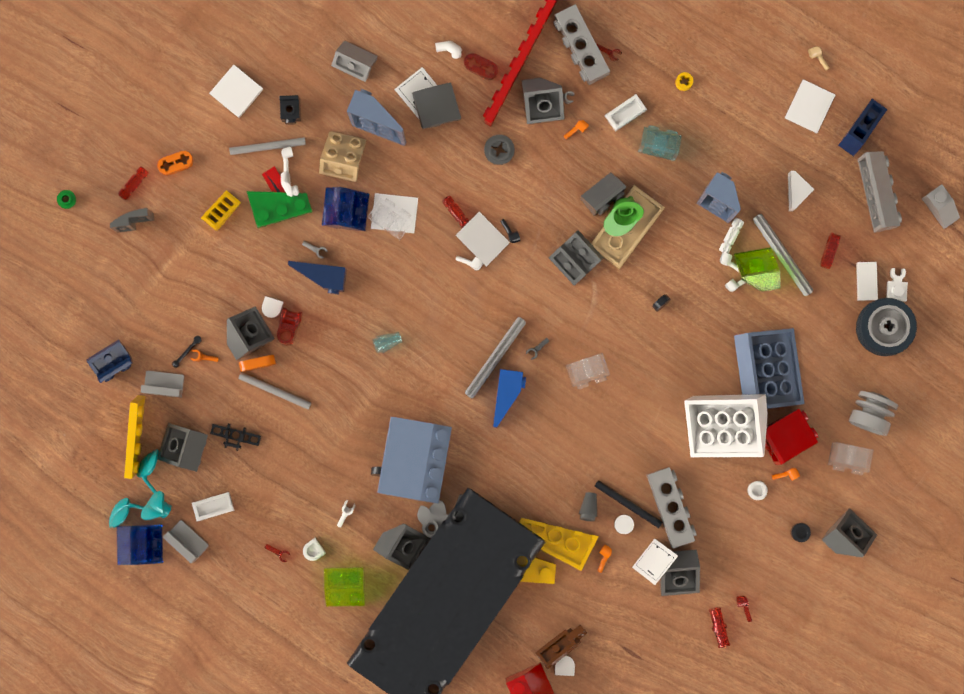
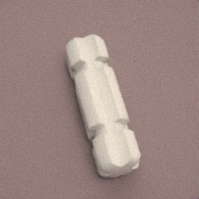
M734 219L732 227L729 228L723 240L724 243L719 248L722 253L730 252L731 245L734 244L740 232L739 229L744 224V221L741 219Z

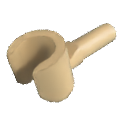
M813 47L808 50L811 59L817 57L825 70L830 68L823 59L822 51L819 47Z

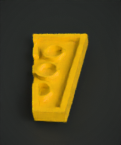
M137 395L130 402L124 478L132 479L138 473L140 466L137 460L141 451L140 436L143 429L142 420L145 396Z
M521 518L519 523L546 541L541 551L579 571H582L599 537Z
M519 556L517 563L524 566L528 563V560L525 556ZM535 558L523 574L524 576L520 582L555 584L556 564Z

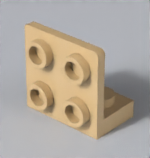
M330 131L320 158L319 174L356 182L366 140Z

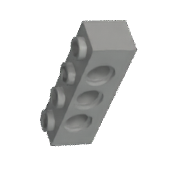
M576 4L555 14L554 26L558 32L561 31L563 34L562 41L566 48H570L572 52L570 56L573 63L579 65L581 69L579 74L584 82L587 81L588 85H591L608 76L610 70ZM573 25L577 28V31L570 33L567 27ZM583 42L586 47L580 50L576 48L575 44ZM588 58L592 59L594 61V65L587 66L585 65L584 60Z
M670 467L647 474L646 476L671 548L694 542V536H697L694 526L689 524L688 518H690L687 506L683 507L681 501L684 499L683 493L680 488L677 489L675 481L678 480L675 471H671ZM664 483H668L671 486L669 494H663L661 491V486ZM672 501L677 504V510L673 513L669 512L667 508L668 504ZM677 520H681L684 524L683 529L680 531H676L674 528V523Z

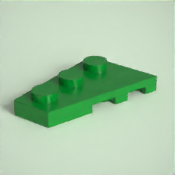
M247 191L257 228L312 213L307 193H299L297 196L293 195V197H290L286 192Z

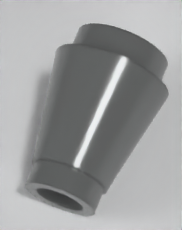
M585 493L579 511L581 520L594 522L595 518L598 517L596 493Z

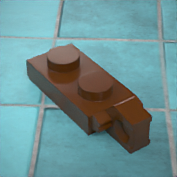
M581 625L574 630L571 628L565 629L535 654L544 666L549 669L581 643L580 639L587 632Z

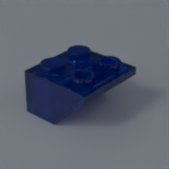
M344 187L326 188L322 226L366 231L369 193Z
M162 524L117 526V565L163 563Z

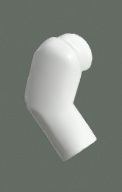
M453 41L435 43L437 52L449 51L454 59L462 56V48Z
M282 172L281 185L286 194L290 197H293V195L297 196L299 189L297 185L291 186L290 173Z

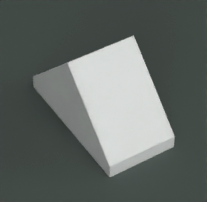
M796 171L788 173L789 211H794L814 190Z

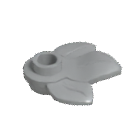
M442 500L439 501V504L434 503L430 509L422 505L419 507L417 517L423 524V533L427 537L432 538L442 522L448 517ZM430 524L435 525V531H430L428 526Z

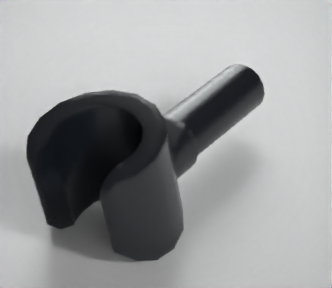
M502 219L500 222L508 234L509 241L511 243L519 242L520 236L518 231L512 232L506 221Z

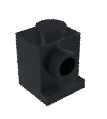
M299 95L279 96L281 121L287 125H294L296 121H301ZM287 107H293L292 112H287L286 109Z

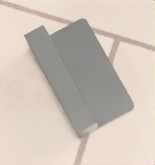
M343 41L335 52L331 66L366 82L378 56L347 41Z
M146 371L145 383L141 385L140 393L182 398L184 375Z
M182 520L163 536L190 563H194L209 547Z

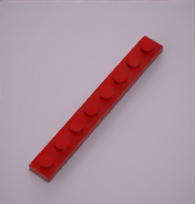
M544 0L546 1L544 8H539L536 14L538 19L535 25H530L527 34H529L527 40L521 42L518 48L520 51L518 57H513L509 65L511 67L509 74H504L501 80L503 85L500 91H495L492 97L494 102L491 108L487 107L483 114V117H485L484 123L490 127L558 0Z

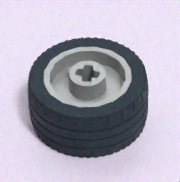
M881 298L869 303L860 312L856 322V334L862 346L869 352L878 356H892L903 352L911 345L916 336L917 321L910 307L904 302L893 298Z

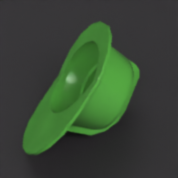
M632 196L618 199L614 203L612 211L604 220L603 227L605 232L612 236H622L628 233L642 218L644 213L642 206L636 203Z

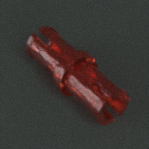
M715 607L714 610L709 609L713 623L712 631L715 632L718 648H724L725 645L730 646L726 631L727 624L724 623L721 607Z

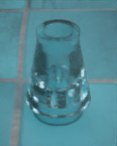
M399 332L376 336L372 341L376 352L384 354L397 344L402 343V338Z

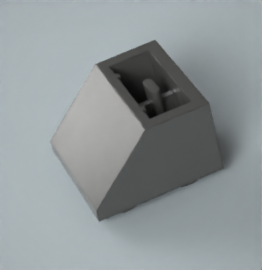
M610 172L582 194L580 199L593 216L596 214L601 216L609 209L610 203H615L618 199L624 197L626 186Z

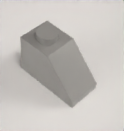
M943 185L938 186L922 198L943 229L960 218L953 198Z

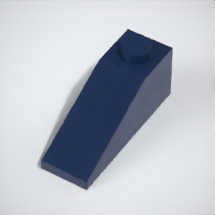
M871 99L838 146L854 157L887 109L874 99Z
M288 261V265L324 290H328V294L339 295V292H344L347 272L345 267Z

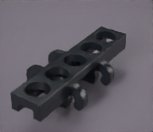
M229 423L227 427L212 424L210 434L226 438V442H223L224 448L229 446L236 448V451H238L242 447L240 446L241 442L259 446L261 436L246 432L247 428L245 427L243 431L230 428L231 424ZM214 428H220L221 432L215 433ZM235 431L239 433V437L237 439L233 438L232 436L233 432ZM245 435L249 436L248 440H244ZM252 436L258 438L257 443L251 442ZM229 439L236 440L238 443H230Z

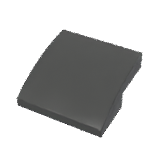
M452 83L441 84L412 93L422 129L437 127L441 124L461 119Z
M148 208L128 212L111 222L110 228L117 233L136 231V223L154 221V213Z
M578 230L549 259L575 286L604 257Z

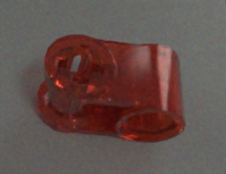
M283 307L277 331V339L282 345L289 346L294 343L303 312L299 311L297 313ZM284 332L291 333V337L287 341L281 339V335Z

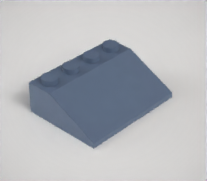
M364 89L360 91L355 90L347 109L352 126L405 146L406 139L403 128L371 96L372 93Z
M794 328L751 332L734 336L742 395L766 394L767 409L804 404Z
M390 417L377 493L439 504L452 427Z

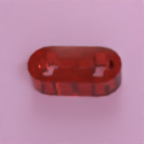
M474 53L468 54L464 58V67L469 72L487 80H492L497 76L498 67L494 62ZM474 58L476 59V64H479L480 66L478 67L476 65H473L472 67H470L468 60H472ZM490 66L493 67L494 74L490 73L489 75H487L486 70L482 68L485 67L488 69Z
M830 233L821 258L820 267L831 268L841 235Z

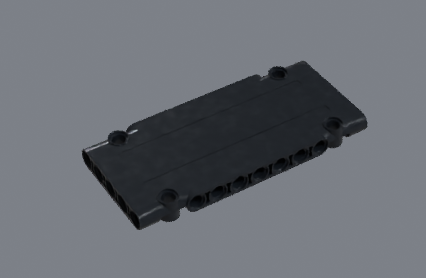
M467 488L368 629L369 631L347 661L348 666L388 694H441L445 687L450 684L524 576L523 574L546 541L484 497ZM454 512H462L464 519L456 521L453 518ZM525 556L528 563L521 566L517 563V558ZM367 639L373 640L375 647L368 648L365 641ZM436 684L439 687V691L436 693L431 692L429 685Z

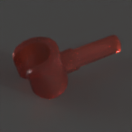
M597 44L599 50L608 54L612 61L619 60L613 56V53L616 52L621 55L622 51L620 49L612 51Z
M268 544L265 546V549L279 556L282 562H287V560L281 558V555L283 553L290 555L289 551H280Z
M737 596V607H744L747 621L752 622L748 599L746 596Z

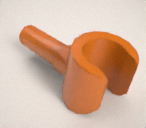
M579 120L575 127L564 135V138L568 139L578 129L584 133L589 124L584 120Z
M192 350V352L198 353L197 359L190 358L196 362L201 360L218 362L219 357L205 355L199 350Z
M791 468L783 473L772 475V479L775 480L789 475L792 481L800 477V474L796 468Z
M606 544L599 552L604 556L598 568L600 573H602L607 559L612 554V549Z

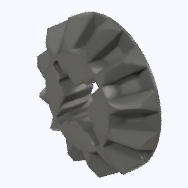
M494 135L485 143V156L494 165H503L514 156V144L505 135ZM501 143H503V144H502V149H503L505 152H504V153H500V155H498V157H496V156H497L496 150H494L493 148H495V147L498 148L499 145H501Z

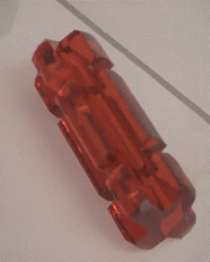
M139 167L136 170V174L131 176L124 185V189L121 188L118 192V195L122 199L127 200L130 197V193H133L140 185L142 178L145 179L148 175V171L143 167Z
M447 196L442 200L445 207L449 208L448 211L457 222L459 221V225L463 228L469 222V219L465 218V214L459 206L454 204L451 196Z

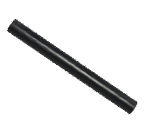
M598 480L594 487L658 529L662 525V521Z

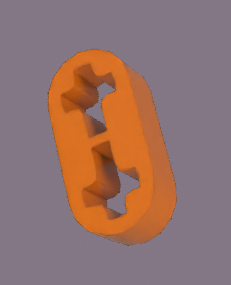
M180 151L161 158L158 161L157 168L163 175H172L190 168L194 160L189 152ZM183 155H185L186 158H189L187 160V164L185 165L183 164V162L177 163L178 161L182 160ZM164 162L168 164L174 163V165L169 166L168 171L162 169Z
M274 355L239 362L240 372L276 365Z

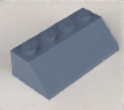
M717 172L696 204L729 223L739 213L741 208L735 184L731 181L732 178L726 173L721 172L720 174Z

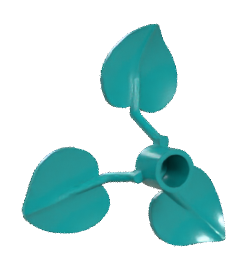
M159 449L153 450L141 460L137 477H142L154 494L145 506L129 504V498L121 499L111 512L109 519L110 528L121 525L127 518L129 509L132 507L142 510L141 518L144 520L158 517L165 518L169 515L172 506L164 501V493L162 491L157 492L147 480V476L153 472L156 466Z

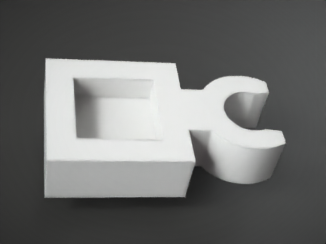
M895 268L890 270V276L893 281L887 282L886 298H893L902 302L907 301L908 282H902L906 275L905 269H901L900 276L895 274Z

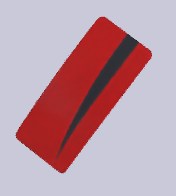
M275 166L262 174L272 192H285L281 185V176Z

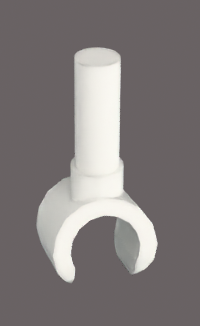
M291 147L283 148L281 151L284 172H289L288 158L294 157Z
M722 253L720 258L721 264L730 266L741 274L744 272L742 268L731 262V254Z
M460 256L456 257L457 261L469 265L474 270H479L483 265L477 257L473 261Z
M748 276L738 282L731 279L725 287L730 292H733L738 287L751 281L752 277Z
M348 500L344 502L342 507L343 513L337 524L338 527L341 528L346 517L353 513L355 503L352 508H348L346 506Z

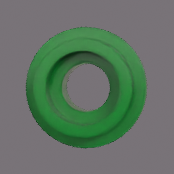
M63 190L57 196V203L63 209H70L76 203V196L70 190ZM65 196H69L68 202L63 201Z

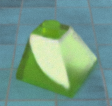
M771 247L734 254V259L744 282L761 292L781 288L780 269Z

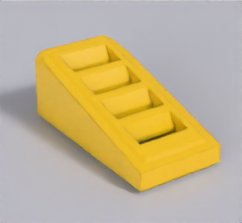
M226 190L204 213L201 219L215 231H218L241 202ZM226 197L234 203L232 206L224 201ZM221 203L229 209L227 212L220 207ZM217 209L223 216L220 217L214 211ZM211 215L218 220L216 223L209 218Z

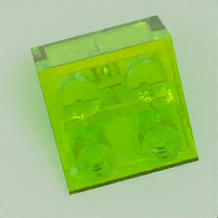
M364 567L324 568L326 607L365 606Z

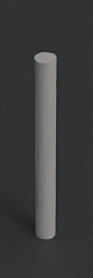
M305 137L231 147L229 151L230 155L301 146L306 145Z
M241 372L238 379L309 410L311 402Z

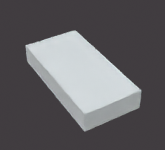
M635 94L607 113L605 118L616 132L647 111V108L637 94Z
M857 262V301L878 300L877 262Z
M230 492L192 503L196 521L235 511Z

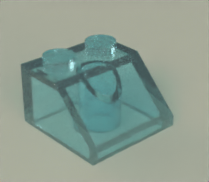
M649 125L643 129L638 152L675 161L679 154L682 136L677 135L678 132L667 130L664 132L660 131L656 126Z

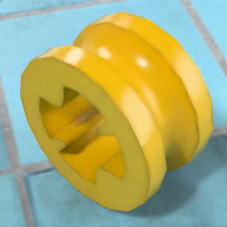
M687 72L680 73L675 81L676 87L681 91L689 90L693 84L691 74ZM682 77L689 80L687 86L680 83Z

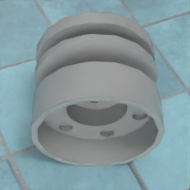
M860 391L858 396L866 401L856 400L855 403L863 409L862 411L852 410L848 422L866 431L887 436L891 423L885 420L884 417H894L895 414L888 409L897 410L899 405L881 394Z

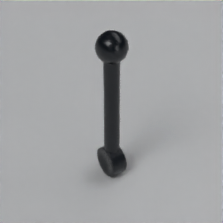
M195 336L194 342L177 360L172 362L174 368L179 367L180 362L196 344L201 343L202 339L200 336Z

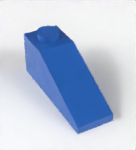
M500 369L493 427H498L520 394L521 388H525L526 377H523V372Z

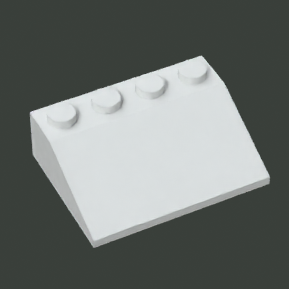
M766 394L692 396L685 400L691 457H764L768 414Z

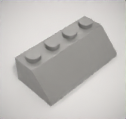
M884 151L866 152L858 158L873 231L876 233L895 229L900 226L902 218L896 208L898 200L896 193H893L892 175L888 173V157L884 155Z

